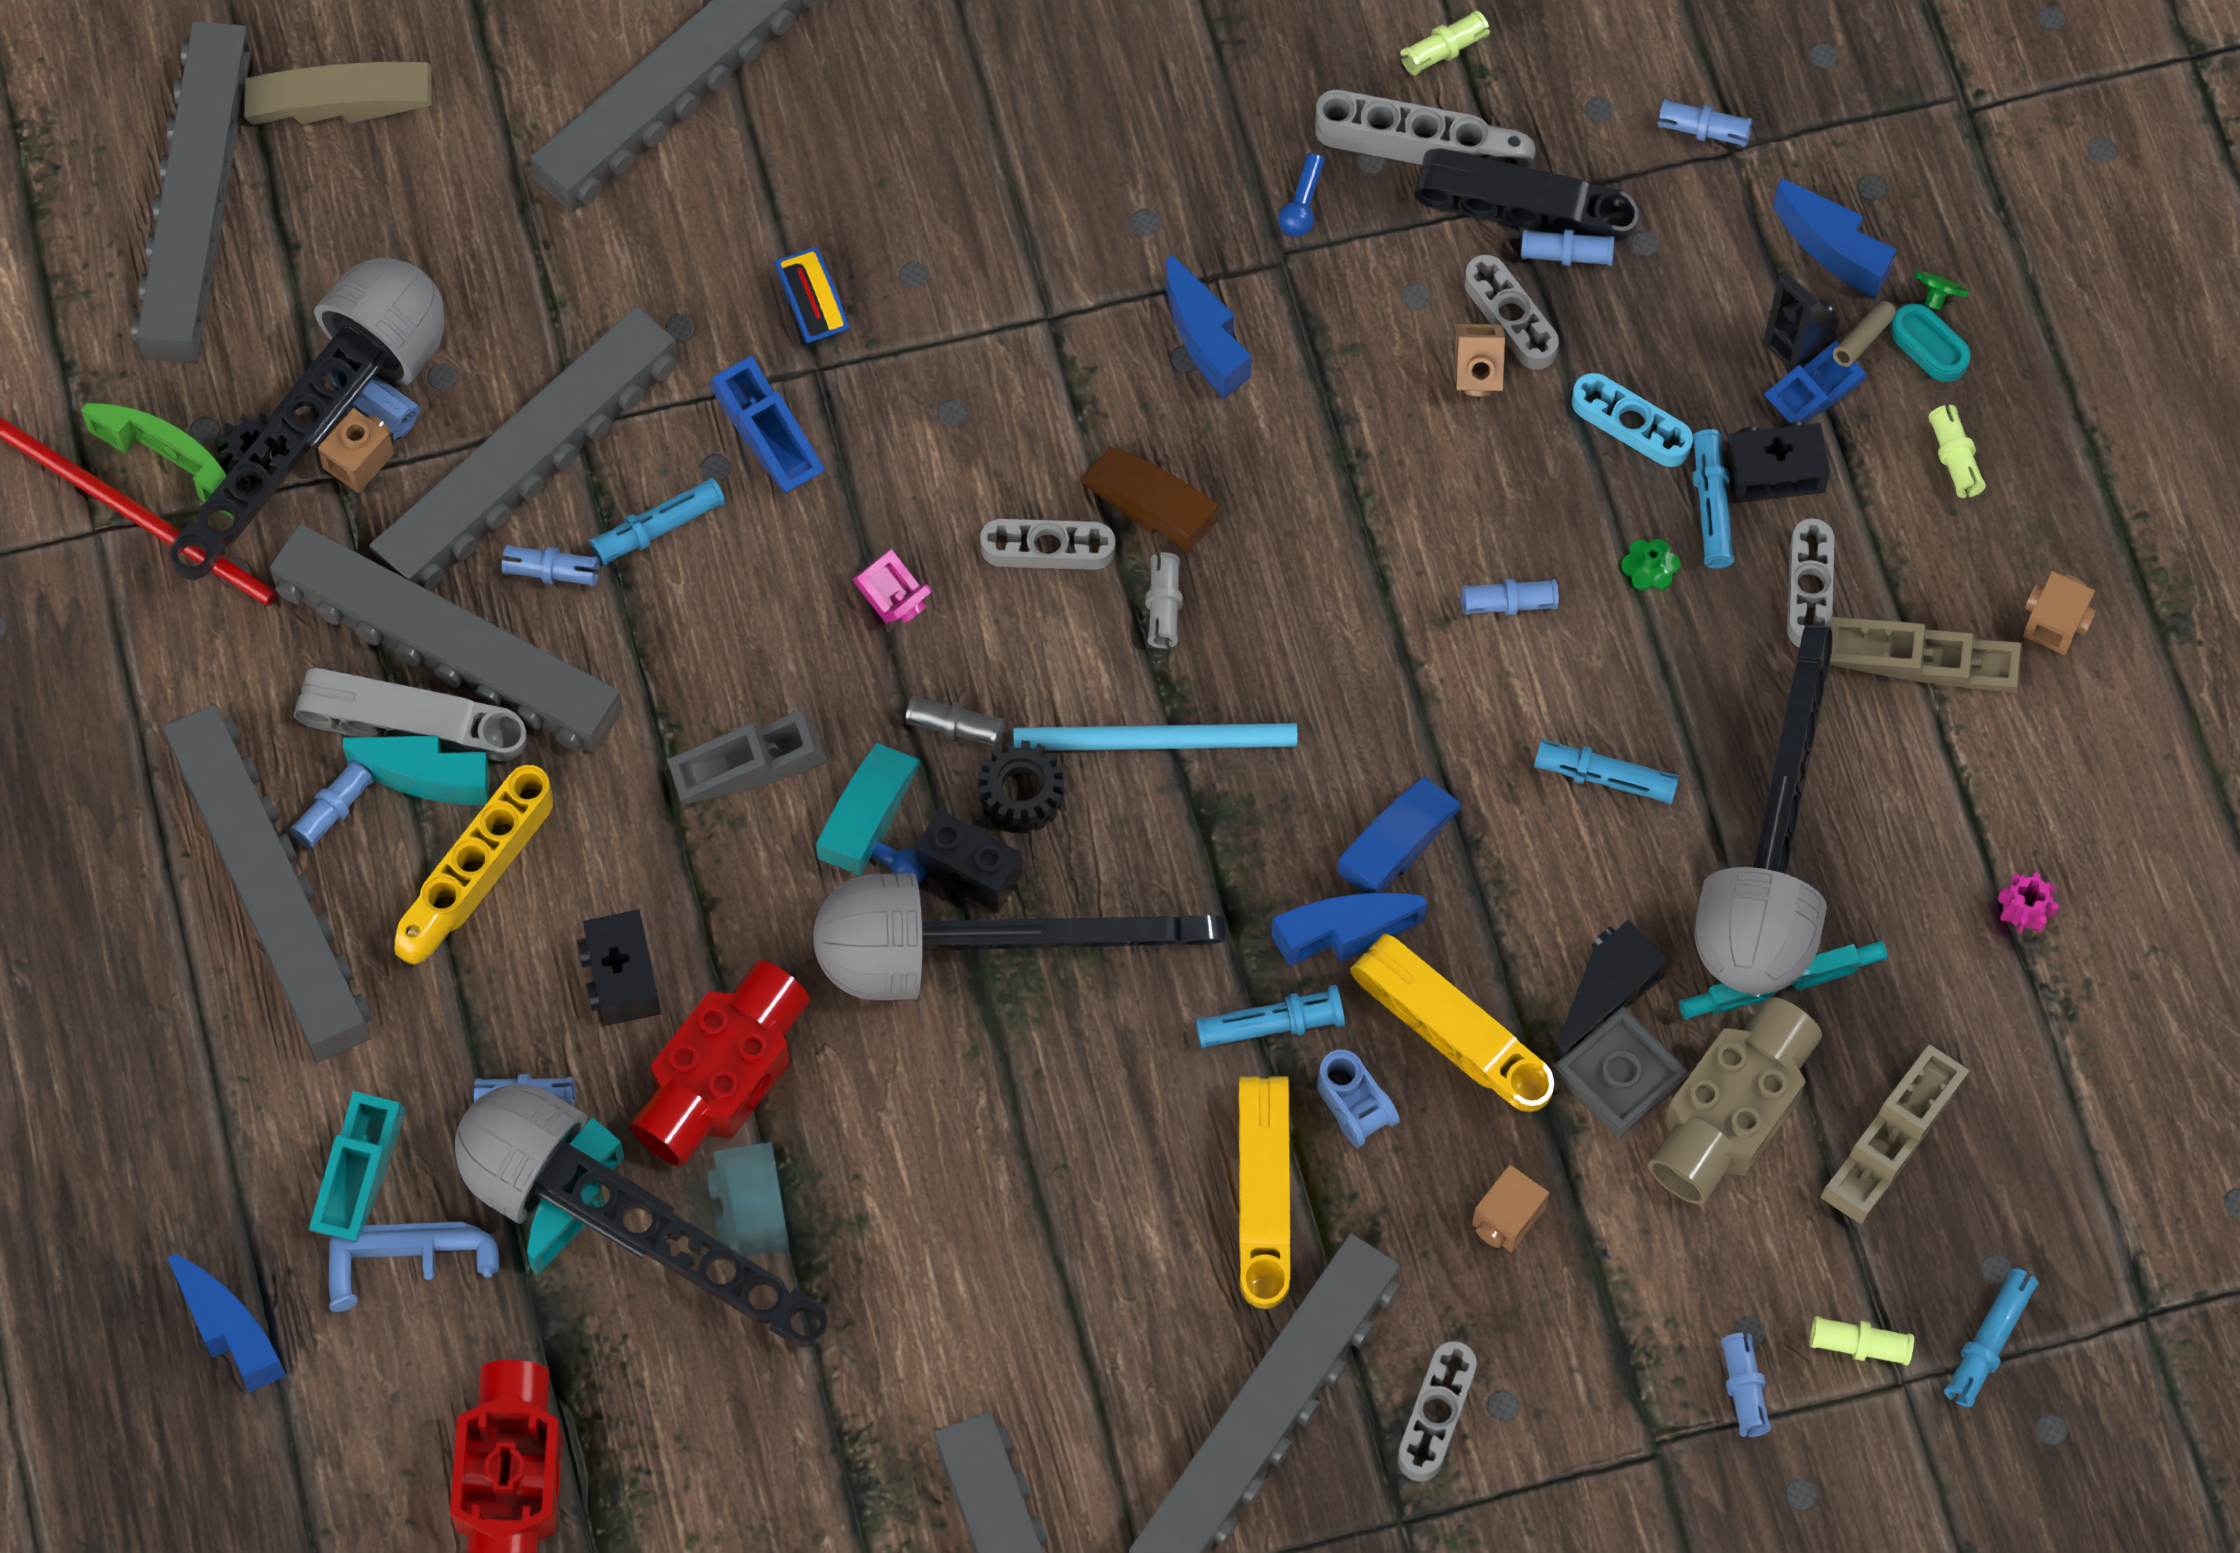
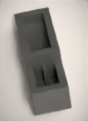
M802 710L760 728L753 723H749L667 759L680 801L684 804L722 797L771 784L828 762L815 721Z

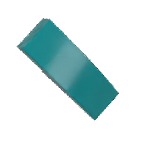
M438 736L343 738V750L347 764L351 760L360 763L372 774L374 781L396 791L426 800L456 805L485 806L490 800V769L486 752L442 753Z
M876 743L855 772L829 817L816 843L817 858L861 876L878 841H883L920 765V760Z
M353 1091L340 1136H335L310 1222V1231L358 1242L379 1193L406 1109L399 1102Z
M593 1117L570 1143V1145L612 1170L624 1159L621 1141ZM577 1172L574 1184L566 1191L568 1194L571 1195L573 1193L576 1181L584 1174L583 1172ZM599 1183L588 1185L581 1194L583 1202L593 1208L605 1205L602 1188L598 1186ZM540 1198L532 1223L527 1249L531 1269L538 1275L586 1226L543 1198Z

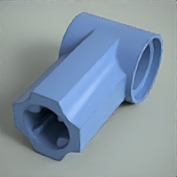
M331 372L334 391L341 390L347 383L346 377L339 372ZM377 375L373 377L346 411L349 413L354 408L366 417L369 415L378 417L390 429V438L393 440L398 437H404L414 427L415 420L420 414L419 406Z

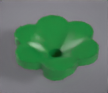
M1915 270L1913 275L1929 288L1924 305L1936 310H1941L1946 296L1959 295L1968 297L1970 292L1962 288L1958 283L1943 279L1929 272Z
M1655 539L1651 542L1636 540L1630 545L1629 554L1623 558L1621 569L1625 575L1631 577L1632 585L1637 590L1646 591L1652 587L1657 590H1665L1672 584V575L1679 571L1680 560L1675 554L1670 553V546L1664 540Z

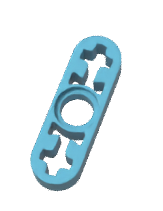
M1589 373L1580 377L1575 383L1572 407L1580 417L1663 466H1679L1688 459L1693 443V435L1686 424L1604 375ZM1595 391L1601 393V399H1595L1592 403L1585 400L1586 394L1591 395ZM1617 401L1613 408L1612 416L1607 415L1608 407L1612 409L1613 402ZM1635 411L1643 416L1645 424L1637 429H1629L1622 425L1619 417L1624 412ZM1656 424V433L1652 432L1651 439H1647L1651 432L1652 425ZM1672 437L1679 439L1678 446L1673 445L1670 449L1663 447L1664 440L1669 441Z

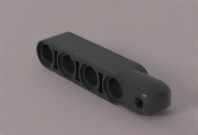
M1432 149L1424 154L1420 169L1421 175L1417 180L1414 192L1415 199L1419 203L1433 209L1545 233L1564 234L1566 229L1574 230V235L1614 236V241H1622L1634 233L1639 219L1636 203L1628 194L1621 190L1589 184L1577 178L1443 149ZM1616 199H1621V200H1623L1625 203L1616 201Z

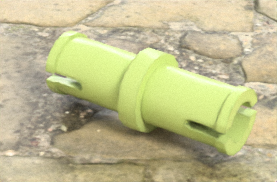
M1476 10L1448 27L1444 25L1438 26L1432 30L1431 36L1402 49L1400 55L1404 58L1401 60L1411 75H1417L1420 71L1442 59L1447 61L1454 59L1459 55V50L1482 38L1488 37L1490 30L1486 28L1489 25L1485 17Z
M1945 405L1938 407L1929 414L1928 418L1940 444V449L1938 450L1939 458L1942 464L1948 466L1958 497H1966L1965 488L1969 497L1978 495L1985 489L1986 484L1981 477L1973 456L1976 452L1975 445L1972 439L1966 437L1956 406H1948L1949 415Z
M1815 1316L1810 1334L1811 1348L1818 1347L1852 1354L1853 1359L1864 1361L1866 1357L1898 1362L1908 1366L1914 1346L1913 1334H1902L1871 1328V1323L1859 1321L1858 1325Z

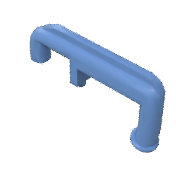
M465 1222L368 1225L364 1227L358 1242L331 1236L329 1244V1294L331 1302L329 1303V1309L333 1312H342L351 1309L358 1302V1298L352 1294L351 1258L423 1255L424 1279L431 1280L435 1276V1251L477 1250V1271L482 1273L484 1277H491L499 1271L497 1243L490 1234Z

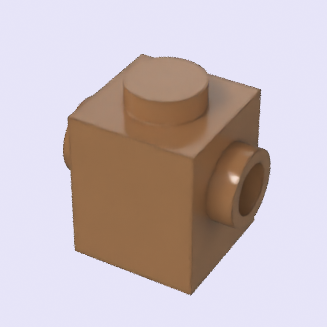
M1456 325L1454 373L1456 390H1464L1465 394L1478 397L1491 395L1492 391H1503L1505 350L1503 325Z
M353 408L318 446L323 469L357 493H360L394 455L390 429L378 417L374 415L366 417Z
M2052 571L2045 587L2036 583L2028 599L2025 609L2032 613L2023 637L2066 656L2076 633L2085 636L2095 617L2097 610L2089 607L2095 590L2087 587L2083 581L2074 576H2062Z

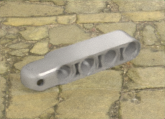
M1343 90L1325 92L1320 96L1316 105L1315 135L1323 145L1421 165L1424 154L1432 149H1443L1504 163L1506 159L1514 158L1518 162L1517 166L1530 168L1534 162L1536 148L1534 141L1529 136L1517 130L1487 125L1483 119L1474 115ZM1332 116H1336V117H1340V118H1342V119H1344V120H1341V121H1332V120H1330V119H1328V118H1329V117H1332ZM1374 125H1383V126H1386L1387 128H1386V129H1376V128H1373L1372 126H1374ZM1426 133L1431 135L1432 137L1421 138L1416 134ZM1462 142H1472V143H1474V144H1476V145H1475V146H1465V145H1462L1461 143H1462Z
M319 668L306 671L301 688L302 693L298 697L293 714L297 721L306 726L359 738L438 736L442 753L486 752L487 759L495 761H510L523 752L527 744V733L523 721L516 713L507 708Z

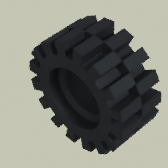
M1022 740L1021 748H1015L1014 742L1011 741L1005 743L1004 752H1001L996 747L991 751V760L988 758L984 759L982 772L979 771L978 777L979 802H982V810L985 816L991 814V822L998 827L1003 822L1005 824V831L1013 833L1014 826H1021V834L1029 833V825L1035 824L1038 831L1045 827L1046 818L1052 822L1057 817V809L1061 810L1063 804L1064 780L1061 765L1057 766V757L1052 752L1046 756L1045 747L1037 744L1035 750L1030 749V741ZM1016 773H1027L1037 779L1040 789L1030 800H1012L1003 790L1005 780Z

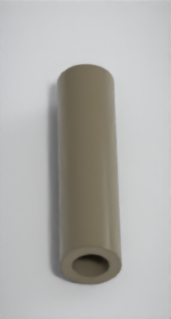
M1887 301L1878 302L1834 349V360L1843 367L1851 366L1892 322L1896 313L1894 306Z

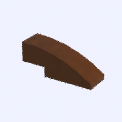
M1109 447L1081 477L1082 484L1151 535L1156 530L1188 554L1218 522L1219 505L1162 468L1113 447Z

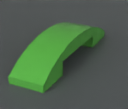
M87 403L81 410L88 431L126 454L137 440L193 474L199 499L203 502L207 501L227 476L215 458L202 445L165 420L136 409L111 404ZM219 511L234 520V516L231 513Z

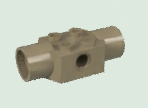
M1769 997L1764 1001L1744 1030L1723 1028L1670 1102L1665 1119V1124L1670 1133L1648 1162L1649 1171L1664 1188L1687 1202L1700 1205L1705 1203L1725 1173L1742 1176L1748 1174L1800 1100L1806 1081L1799 1070L1822 1039V1032L1817 1023L1794 1004L1781 998Z

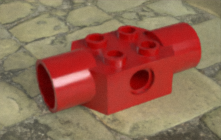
M758 960L732 994L709 991L650 1067L656 1091L628 1127L632 1135L655 1156L678 1168H682L707 1136L733 1139L790 1065L788 1046L784 1036L811 1002L809 994L802 985L778 966L764 960Z
M496 1360L481 1365L477 1407L457 1416L450 1515L456 1531L467 1537L466 1553H538V1542L557 1532L563 1435L558 1418L547 1413L550 1371L538 1363L523 1360Z

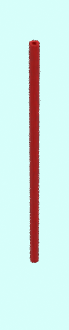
M0 417V438L172 546L182 530ZM188 546L181 551L199 564L206 557L205 551L198 546ZM224 557L211 570L267 607L271 606L277 598L278 592L274 588Z

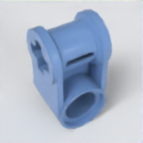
M1335 1050L1323 1058L1317 1078L1318 1093L1335 1116L1344 1135L1354 1147L1359 1148L1364 1145L1366 1137L1385 1125L1393 1127L1400 1122L1398 1113L1390 1098L1378 1087L1361 1060L1354 1053L1348 1050ZM1335 1070H1341L1351 1076L1352 1082L1347 1085H1337L1329 1079L1328 1074Z

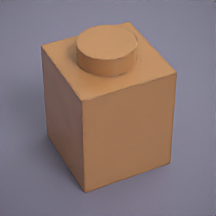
M1509 1165L1475 1208L1472 1225L1476 1227L1477 1234L1486 1243L1495 1248L1503 1246L1512 1253L1546 1210L1550 1192L1512 1165Z

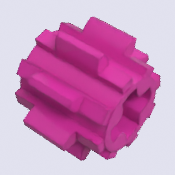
M2035 872L2032 877L2026 878L2024 874L2021 876L2016 873L2013 874L2010 881V889L2001 888L1997 899L2000 903L2004 904V910L2000 919L2007 923L2012 922L2017 926L2016 930L2020 934L2025 928H2031L2032 931L2037 929L2039 932H2042L2047 923L2046 917H2055L2059 905L2053 902V894L2056 889L2055 884L2051 885L2049 882H2043L2038 872ZM2025 899L2032 901V905H2025Z

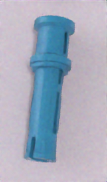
M1331 985L1326 992L1301 997L1297 993H1291L1288 997H1284L1285 1002L1213 1017L1197 1018L1195 1021L1200 1047L1205 1049L1206 1047L1286 1031H1291L1292 1035L1300 1036L1305 1035L1306 1029L1334 1024L1337 1028L1345 1027L1337 985Z

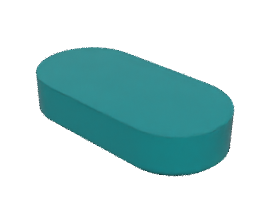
M1907 304L1897 310L1891 324V336L1894 342L1932 378L1942 382H1951L1961 378L1968 368L1971 356L1970 349L1965 341L1931 309L1924 305Z

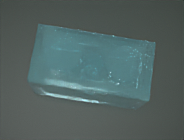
M772 1142L713 1152L716 1168L706 1170L711 1199L721 1197L723 1214L714 1216L718 1241L722 1244L728 1243L730 1249L743 1257L789 1250Z

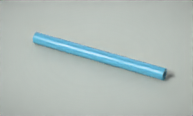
M1297 723L1013 728L1015 748H1021L1022 740L1030 741V749L1035 750L1037 744L1045 747V751L1297 747Z

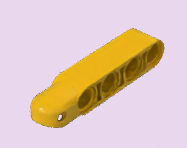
M523 765L511 772L427 878L421 888L420 896L399 921L394 948L397 957L412 965L426 961L450 931L458 929L464 924L545 821L553 808V796L548 776L541 768L534 765ZM527 789L541 791L537 797L532 799L519 797ZM499 825L513 827L511 831L504 835H494L491 833ZM471 861L484 863L479 870L474 872L462 870L463 866ZM443 897L455 899V902L450 907L444 909L433 906L438 899Z
M1383 933L1369 948V951L1364 953L1350 968L1351 974L1361 987L1481 1086L1493 1089L1509 1104L1520 1111L1533 1112L1540 1110L1548 1104L1552 1097L1554 1080L1552 1072L1546 1063L1399 940Z
M1239 1076L1240 1287L1246 1301L1254 1307L1261 1309L1274 1308L1282 1303L1288 1295L1290 1283L1288 1076H1269L1268 1078Z

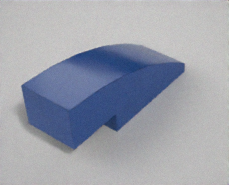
M1781 178L1777 186L1772 208L1786 229L1804 250L1825 269L1849 286L1876 299L1891 272L1897 249L1861 233L1860 228L1864 216Z
M1171 255L1166 259L1165 285L1169 307L1177 331L1189 356L1204 378L1224 399L1251 378L1252 355L1233 338L1234 314L1182 263Z
M752 355L712 377L709 383L712 392L756 458L785 494L825 471L824 466L778 391L774 393Z
M1424 776L1384 810L1339 858L1337 874L1362 893H1383L1399 873L1404 875L1460 810L1462 803Z
M1362 893L1329 898L1300 906L1273 917L1271 936L1289 967L1331 947L1340 962H1343L1368 950L1383 933L1395 937L1425 922L1428 903L1422 895L1401 893Z
M178 1254L167 1257L211 1357H216L231 1350L249 1392L285 1377L286 1375L280 1360L266 1334L247 1308L223 1284L199 1266Z

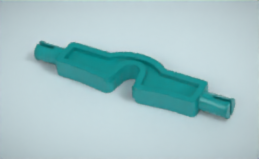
M1879 940L1878 942L1858 948L1852 944L1818 954L1807 970L1791 983V986L1795 987L1796 991H1800L1854 974L1861 966L1887 960L1886 947L1883 941ZM1721 983L1710 987L1708 993L1679 1000V1008L1685 1020L1711 1012L1712 1015H1717L1764 1002L1767 998L1773 997L1778 991L1767 994H1749L1734 990Z

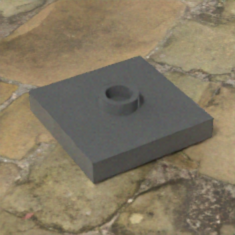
M1624 1006L1557 1062L1552 1070L1556 1077L1619 1140L1682 1086L1691 1074Z

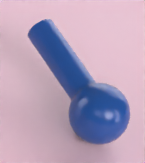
M1307 154L1293 201L1283 206L1278 215L1280 229L1292 237H1300L1307 234L1314 224V215L1310 209V204L1325 160L1317 154Z
M878 841L870 857L891 868L892 874L914 873L918 884L928 874L927 869L915 859V849L913 848L898 851Z

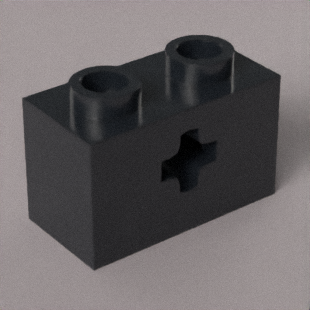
M1796 421L1787 423L1780 428L1761 430L1758 427H1746L1738 430L1736 433H1729L1724 455L1727 469L1730 473V485L1734 503L1825 493L1831 471L1821 423L1806 424Z
M940 809L915 846V859L927 869V876L996 913L1000 912L1022 877L1021 852Z
M640 909L583 921L586 938L577 939L582 968L589 966L593 968L595 981L586 983L591 1011H602L604 1026L660 1015L659 998ZM621 964L623 972L614 974L612 965Z

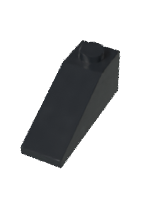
M1784 272L1778 277L1763 344L1790 370H1793L1798 365L1803 367L1834 341L1839 319L1829 303L1823 299H1817L1799 282Z
M1629 920L1617 930L1613 927L1607 928L1593 942L1591 946L1593 952L1557 1042L1553 1060L1555 1063L1559 1062L1622 1006L1628 1009L1664 978L1668 959Z

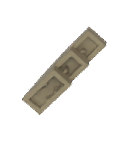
M428 62L333 64L292 69L245 78L244 117L252 125L288 117H294L303 125L338 116H343L352 124L431 106L432 66Z
M1831 617L1830 627L1833 634L1830 665L1917 682L2018 693L2022 643L1974 639L1973 633L1926 630L1925 624Z
M1929 1044L1885 1101L1877 1117L1855 1144L1851 1154L1825 1187L1820 1198L1862 1225L1937 1121L1970 1070Z

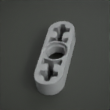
M1480 255L1473 258L1467 265L1464 281L1465 289L1491 324L1503 325L1505 343L1521 364L1535 370L1550 366L1556 358L1559 343L1558 335L1500 259L1491 255ZM1478 273H1482L1486 277L1494 275L1493 288L1486 280L1478 282ZM1493 290H1495V291L1497 292V294H1496V296L1492 299V297H1493ZM1513 303L1522 308L1524 315L1518 320L1509 321L1504 319L1498 310L1504 304ZM1530 325V331L1528 335L1525 330ZM1530 337L1536 344L1545 342V351L1541 352L1538 348L1529 350Z
M996 519L987 523L982 529L980 546L983 558L994 566L1097 570L1106 567L1113 560L1115 555V536L1107 525L1100 522ZM1021 535H1027V552H1021ZM1043 535L1055 536L1061 542L1060 548L1050 554L1038 551L1034 544ZM997 536H1006L1007 544L1005 550L996 549ZM1069 537H1074V553H1068ZM1090 539H1099L1100 547L1098 553L1089 552Z
M1819 519L1801 521L1795 527L1790 542L1787 633L1791 642L1799 648L1805 628L1803 623L1807 608H1815L1813 624L1816 626L1830 627L1832 617L1834 533L1827 523ZM1808 535L1816 536V542L1819 543L1815 560H1807L1809 545L1806 539ZM1804 575H1814L1821 579L1824 588L1818 593L1810 594L1804 592L1799 587L1798 580Z
M1447 1342L1437 1348L1432 1357L1398 1453L1400 1470L1406 1477L1412 1480H1430L1438 1474L1442 1467L1477 1366L1475 1354L1463 1343ZM1452 1357H1458L1461 1359V1368L1467 1371H1457L1451 1390L1442 1387L1446 1375V1366L1441 1361L1449 1363ZM1433 1399L1443 1400L1450 1406L1452 1415L1443 1423H1433L1425 1417L1423 1413L1424 1405ZM1418 1427L1422 1431H1414V1429ZM1426 1433L1433 1436L1429 1445L1428 1457L1434 1459V1461L1425 1460L1422 1467L1413 1464L1414 1456L1408 1453V1451L1417 1452L1423 1439V1434ZM1436 1436H1443L1444 1439H1443V1440H1440V1439H1439L1438 1437H1436Z

